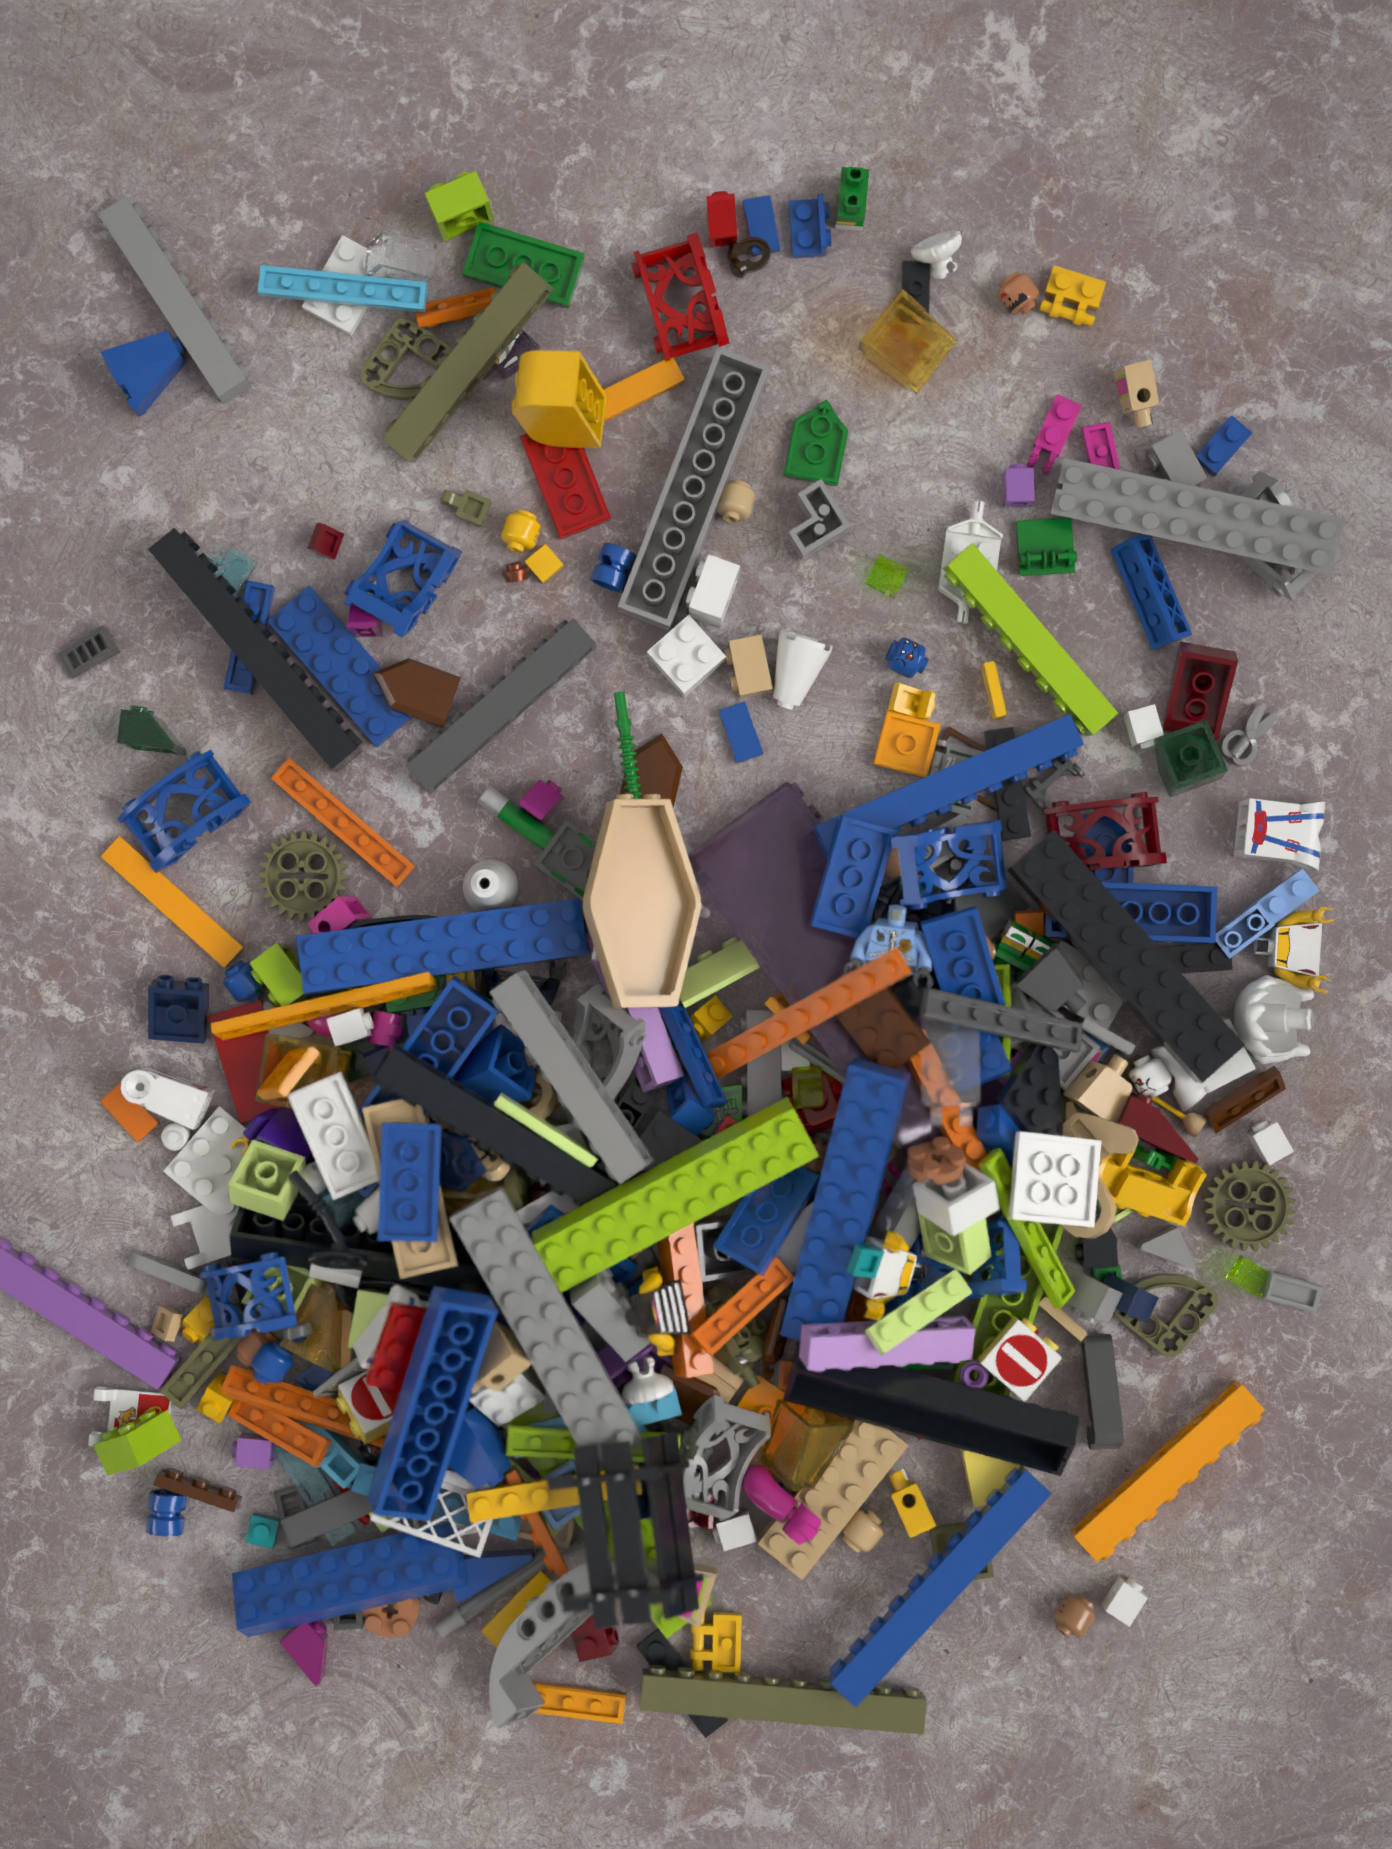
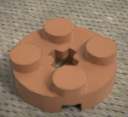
M936 1137L932 1142L909 1147L908 1172L914 1179L925 1183V1178L934 1179V1184L950 1183L963 1175L965 1153L958 1146L950 1144L948 1138Z
M413 1598L392 1603L394 1609L398 1610V1612L393 1614L388 1613L384 1609L388 1605L362 1610L366 1629L384 1637L406 1636L415 1625L419 1616V1599Z

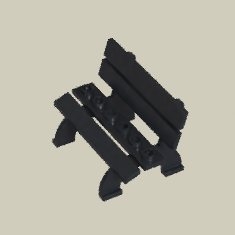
M677 1431L642 1439L645 1467L634 1468L631 1441L601 1444L604 1474H600L596 1444L573 1448L577 1478H574V1475L547 1478L548 1490L578 1486L590 1593L561 1600L563 1613L590 1610L589 1603H592L594 1627L599 1629L619 1625L616 1598H620L623 1625L653 1622L651 1605L662 1604L664 1619H671L700 1609L696 1583L704 1580V1574H695L682 1469L690 1467L689 1461H681ZM647 1480L659 1585L648 1586L635 1481ZM602 1482H606L618 1589H614Z

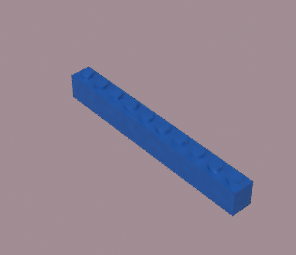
M1069 714L841 815L897 830V835L902 832L900 827L909 823L912 828L927 821L925 816L934 812L937 817L953 810L951 805L961 801L962 805H966L978 799L976 794L986 790L987 794H991L1003 788L1001 783L1009 779L1012 780V783L1028 777L1027 772L1034 768L1040 772L1053 766L1052 761L1059 757L1063 761L1078 755L1077 750L1084 743ZM840 815L822 822L812 829L826 860L829 857Z
M1021 1466L1019 1469L1014 1468L1005 1477L1006 1483L999 1491L997 1489L993 1490L985 1500L987 1504L980 1511L975 1510L967 1518V1526L960 1533L956 1531L946 1542L948 1546L941 1554L937 1552L930 1558L927 1563L928 1568L923 1574H916L907 1585L909 1589L902 1596L897 1595L889 1603V1611L882 1618L878 1616L872 1621L868 1627L870 1631L863 1639L859 1637L852 1643L849 1648L850 1653L844 1660L840 1658L831 1666L829 1670L831 1673L829 1675L830 1684L855 1708L1050 1497L1051 1492L1024 1466Z

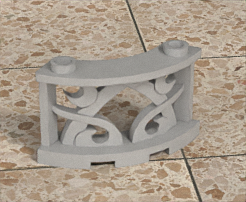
M1259 471L1252 477L1254 482L1239 495L1255 499L1261 493L1258 500L1296 508L1295 504L1283 490L1280 482L1262 471ZM1338 548L1335 555L1334 563L1341 557V553ZM1239 555L1270 585V589L1275 595L1280 598L1285 596L1291 601L1318 574V572L1302 569L1303 571L1289 582L1281 575V571L1287 570L1292 575L1295 572V567ZM1268 564H1275V565L1273 566V568H1271Z
M597 983L577 999V1013L572 1027L576 1032L572 1040L591 1068H593L594 1056L590 1048L593 1041H602L609 1037L613 1052V1064L594 1072L612 1099H614L630 1076L646 1038L645 1021L641 1018L638 1020L634 1019L622 1008H614L612 1001L606 997L605 989ZM598 1029H603L599 1034L597 1033Z
M713 1395L694 1414L693 1417L696 1421L690 1431L684 1430L680 1439L681 1461H689L690 1467L682 1469L687 1509L717 1517L718 1520L724 1521L738 1512L740 1490L749 1463L757 1450L771 1437L770 1413L763 1411L759 1414L724 1403V1397ZM725 1438L729 1458L708 1474L706 1462L701 1457L704 1448L718 1444ZM697 1465H699L700 1474L696 1471ZM708 1489L711 1495L718 1501V1505L708 1502ZM700 1493L701 1501L693 1499L692 1495Z

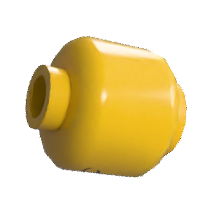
M516 510V513H510L507 516L501 533L502 540L508 544L507 549L522 554L524 550H532L535 547L541 530L537 516L525 510Z

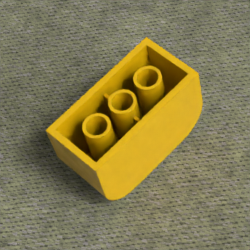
M536 350L523 353L520 356L519 369L515 375L516 394L512 401V413L530 438L539 443L555 447L601 448L607 395L581 352Z

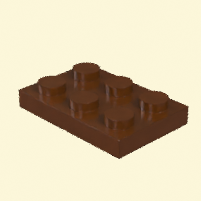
M888 986L836 1014V1017L872 1063L897 1069L931 1043Z

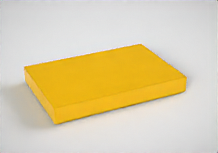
M543 1570L535 1574L481 1629V1632L498 1648L500 1640L509 1626L527 1609L526 1603L535 1596H541L546 1591L545 1586L552 1579Z

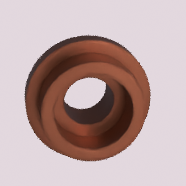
M513 562L506 564V569L501 571V573L506 578L507 583L518 582L528 578L529 566H523L522 562Z

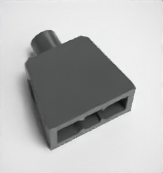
M1054 943L1017 978L1016 985L1021 990L1053 1012L1065 1004L1076 1014L1086 1004V1001L1077 993L1083 986V979L1057 943Z

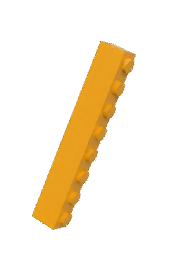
M1237 1380L1234 1381L1076 1524L1070 1532L1096 1562L1100 1559L1106 1560L1114 1553V1547L1121 1540L1127 1541L1135 1534V1528L1142 1521L1147 1522L1156 1515V1509L1163 1502L1168 1503L1172 1501L1178 1494L1177 1490L1184 1483L1189 1484L1193 1482L1199 1475L1198 1471L1205 1464L1210 1465L1215 1462L1220 1456L1219 1452L1226 1445L1231 1446L1236 1443L1241 1437L1240 1433L1247 1426L1252 1427L1257 1424L1262 1418L1261 1414L1265 1409L1243 1384Z

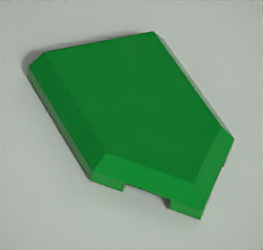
M827 399L805 415L803 414L794 420L784 476L813 483L822 479L825 485L838 486L849 431L843 422L840 421Z

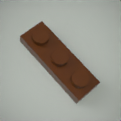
M1273 1066L1205 1109L1203 1112L1214 1133L1220 1132L1284 1091L1286 1087L1281 1073Z
M174 1468L163 1469L159 1472L153 1484L154 1486L233 1513L239 1508L243 1497L237 1495V1491L233 1488L221 1486L219 1489L210 1486V1481L200 1477H194V1479L184 1477L182 1471Z

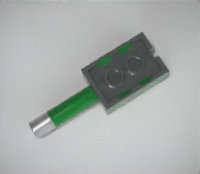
M488 786L479 797L478 804L541 849L542 853L533 865L583 901L597 841L567 819L555 833L493 787Z

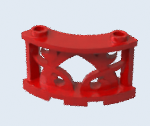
M697 232L686 235L687 241L643 254L635 251L636 262L631 263L635 279L641 278L657 332V336L653 337L657 354L663 353L665 361L714 345L721 347L730 344L717 298L711 295L716 293L710 269L708 270L705 253ZM667 263L669 268L666 270L662 264ZM656 266L658 269L657 273H650L648 271L649 268ZM683 268L685 274L688 270H693L695 274L693 277L687 278L680 270ZM674 276L684 285L690 287L701 286L702 291H699L691 298L687 308V315L673 309L663 300L665 290ZM649 282L657 283L654 294ZM695 305H704L705 311L703 313L696 311L697 318H693ZM658 310L668 318L663 324H661ZM682 326L688 328L689 341L670 346L667 338L668 331L674 329L677 332L678 340L683 332ZM694 330L699 332L714 333L711 335L694 339Z

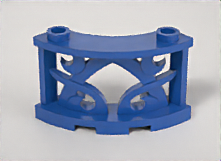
M405 519L390 526L386 534L388 540L374 562L355 581L352 580L345 591L347 598L344 603L349 607L354 604L395 627L393 633L402 638L417 625L419 615L422 613L425 615L437 598L434 591L436 588L441 587V582L446 584L463 552L415 527ZM406 533L422 541L418 553L413 554L414 545L411 539L407 548L400 547L401 539ZM426 543L443 552V555L425 553ZM394 555L396 559L390 560L391 556ZM420 566H424L422 574L425 572L429 573V578L423 579L419 576ZM414 567L413 581L420 592L401 591L391 595L387 586L386 574L399 569ZM406 599L411 603L406 605L402 602V600Z
M212 750L203 754L200 751L193 753L186 759L185 764L159 780L137 799L134 798L128 801L122 807L124 811L117 819L120 823H125L150 857L152 862L149 865L155 873L177 863L184 854L198 843L197 837L200 838L207 830L211 834L221 826L239 817L251 803L245 794H240L214 759ZM204 767L215 779V783L208 789L203 788L208 782L206 775L200 780L195 779V773ZM184 778H185L186 783H187V784H176V783H178L179 781H181V780L184 779ZM220 787L230 801L228 802L214 792ZM170 794L199 796L192 808V817L195 823L193 826L189 827L187 824L175 820L165 822V809ZM157 798L156 805L154 807L153 805H151V803ZM206 800H209L204 806L210 807L211 811L208 815H202L200 808ZM143 811L148 812V819L143 822L149 825L155 823V828L149 832L138 818V815ZM178 827L180 831L179 836L173 838V831L166 832V829ZM154 836H157V840H158L159 845H158L157 842L154 840V838H153Z
M1001 820L964 824V826L954 827L952 832H949V827L947 826L928 829L925 832H912L891 837L892 849L898 848L904 895V898L900 899V905H910V909L914 910L927 908V903L950 897L983 893V897L1000 895L1001 890L1008 888L1000 834L1002 831ZM989 835L991 836L993 856L983 855ZM961 840L966 841V847L963 849H971L970 854L959 850L958 844ZM942 841H945L948 850L953 855L967 859L961 869L949 881L943 880L928 867L939 857ZM927 846H930L931 855L924 860L923 857L928 856V854H926L925 848ZM980 860L994 862L996 880L982 882L979 879L981 872L990 873L988 868L978 866ZM966 879L971 884V886L959 887ZM920 883H922V885H923V889H922L921 892H920V889H919V884H920ZM933 885L940 889L939 891L931 892Z
M1006 1217L994 1218L995 1222L986 1223L992 1256L974 1271L971 1283H967L973 1293L964 1299L984 1298L985 1295L990 1294L1004 1296L1027 1292L1026 1280H1021L1019 1241ZM921 1231L909 1252L916 1255V1263L920 1265L923 1263L930 1267L923 1284L922 1275L918 1280H911L910 1283L915 1285L912 1298L946 1276L948 1273L941 1272L942 1269L950 1271L955 1269L936 1260L921 1258L920 1239H923ZM1003 1233V1241L996 1244V1236ZM1004 1245V1253L997 1255L996 1252L1000 1251ZM993 1266L994 1269L987 1270L991 1274L990 1279L984 1280L982 1278L983 1271ZM958 1270V1272L966 1282L965 1276L961 1271Z
M278 1252L260 1255L261 1261L224 1268H221V1263L203 1266L204 1272H200L199 1276L200 1278H206L215 1325L214 1328H210L211 1340L247 1336L253 1328H256L257 1332L264 1333L298 1326L285 1256L278 1257ZM269 1268H280L283 1285L270 1292L266 1287L273 1285L277 1276L267 1279L265 1278V1271ZM253 1269L251 1276L241 1272ZM236 1282L247 1288L257 1297L247 1304L243 1316L240 1310L233 1303L229 1302L231 1290ZM284 1292L288 1308V1314L286 1313L285 1309L283 1308L279 1300L275 1297ZM260 1303H262V1304L264 1305V1306H261V1307L256 1308ZM255 1309L260 1311V1317L257 1316Z

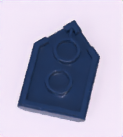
M441 1129L440 1186L457 1192H463L487 1170L467 1137Z

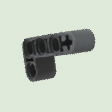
M1111 1334L1087 1335L1081 1341V1351L1090 1421L1087 1425L1089 1450L1119 1449L1124 1443V1432Z

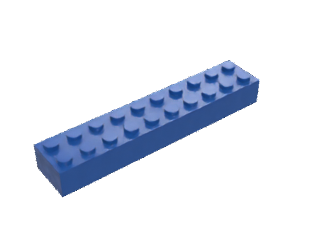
M580 898L296 936L303 995L367 987L429 972L433 977L577 958L588 954Z
M855 1058L849 1064L780 1335L800 1341L802 1325L844 1323L847 1321L856 1276L847 1272V1268L855 1244L865 1245L867 1236L870 1233L907 1092L910 1073Z

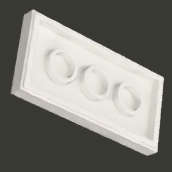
M342 1071L288 1093L287 1097L333 1200L378 1181L368 1132Z

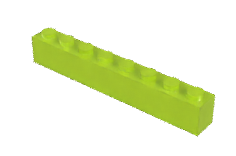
M973 543L966 546L942 568L946 572L944 574L946 580L953 587L958 586L964 593L962 596L964 601L971 608L974 609L976 607L983 615L981 617L982 622L990 630L994 628L1001 636L999 638L1001 644L1008 651L1013 650L1019 657L1017 659L1019 665L1026 672L1031 671L1037 678L1035 680L1037 686L1044 693L1049 692L1053 696L1055 707L1062 714L1067 713L1071 715L1079 734H1085L1086 736L1095 735L1118 714L1115 708Z

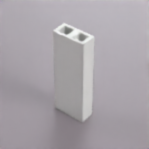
M311 1264L309 1277L358 1288L362 1271L355 1269H331Z

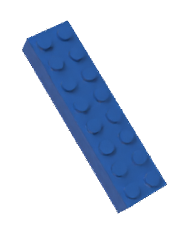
M454 976L403 1048L453 1078L499 1011L492 1001ZM377 1084L358 1110L365 1126L362 1108L402 1099V1094L395 1090L389 1092ZM423 1108V1110H424V1115L426 1116L427 1110H426L425 1108ZM379 1181L356 1191L367 1198Z
M439 1287L433 1288L368 1493V1499L375 1515L425 1521L431 1520L498 1312L489 1295Z
M450 1522L433 1525L437 1537L445 1539L455 1534ZM427 1528L422 1531L433 1535L430 1528ZM405 1532L232 1573L236 1629L247 1637L467 1586L463 1552ZM457 1537L449 1540L451 1542L460 1544Z

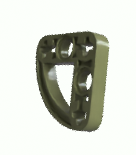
M400 318L394 322L364 364L360 377L367 389L380 396L395 400H409L418 395L421 391L420 385L422 383L410 386L387 383L406 354L410 351L438 370L437 365L441 359L439 357L441 349H444L442 351L444 356L450 354L453 348L423 327L419 328L418 324L413 320ZM410 326L411 334L417 338L414 346H412L414 341L406 334L401 337L399 330L401 327L406 329ZM429 340L435 343V350L431 354H424L420 351V346L424 341ZM392 347L397 350V356L394 360L386 361L382 358V352L385 348ZM378 360L388 369L385 371L381 367L377 373L380 379L378 381L373 379L369 382L370 379L367 374L369 372L374 374L379 366L375 362Z
M1156 1274L1139 1279L1132 1284L1145 1291L1167 1286L1181 1287L1192 1291L1167 1324L1151 1313L1149 1318L1154 1321L1155 1327L1151 1333L1145 1334L1140 1330L1141 1320L1135 1318L1133 1325H1131L1130 1321L1134 1318L1126 1313L1120 1315L1121 1311L1115 1309L1113 1314L1160 1353L1167 1357H1174L1181 1353L1218 1304V1297L1210 1287L1193 1278L1178 1274ZM1209 1293L1208 1300L1210 1303L1208 1305L1201 1304L1197 1309L1202 1312L1199 1317L1196 1312L1188 1307L1192 1305L1196 1308L1200 1303L1199 1294L1206 1295ZM1183 1314H1191L1194 1318V1324L1189 1329H1182L1180 1327L1179 1319ZM1174 1326L1177 1331L1185 1336L1181 1338L1177 1335L1173 1340V1343L1176 1345L1175 1348L1164 1350L1166 1345L1163 1340L1165 1338L1172 1339L1176 1334L1171 1330Z

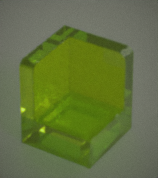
M879 554L866 580V585L895 599L909 568Z
M821 1067L792 1068L793 1102L795 1108L823 1107V1075Z
M1239 1255L1225 1279L1261 1299L1263 1293L1259 1292L1265 1282L1267 1270L1258 1266L1250 1259Z

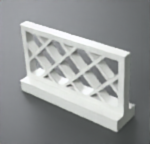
M446 1470L441 1486L447 1492L443 1494L439 1492L437 1500H440L446 1513L445 1516L433 1522L426 1521L427 1525L416 1530L409 1526L406 1518H402L405 1524L402 1525L395 1522L401 1519L399 1517L387 1520L378 1517L374 1512L370 1521L478 1558L481 1556L493 1521L491 1519L473 1522V1525L458 1532L451 1516L464 1509H467L469 1514L468 1503L465 1499L467 1497L466 1492L490 1487L488 1484H485L477 1489L459 1474ZM451 1493L459 1494L465 1506L449 1513L443 1497ZM448 1518L455 1534L445 1539L437 1537L433 1525ZM486 1522L483 1532L481 1533L478 1525ZM427 1528H430L433 1535L422 1531ZM473 1528L476 1529L480 1537L476 1550L466 1547L460 1537L461 1534ZM457 1537L460 1544L451 1542L449 1540Z

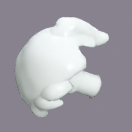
M1265 975L1249 983L1240 992L1234 1006V1028L1239 1039L1245 1044L1244 1047L1250 1051L1254 1060L1261 1064L1278 1063L1292 1057H1305L1310 1054V1048L1297 1041V1029H1308L1309 1031L1313 1026L1314 1016L1310 1008L1300 1009L1301 1002L1313 999V990L1299 988L1283 979Z

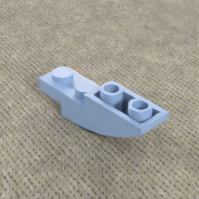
M1299 869L1216 932V943L1230 959L1320 890L1304 869Z

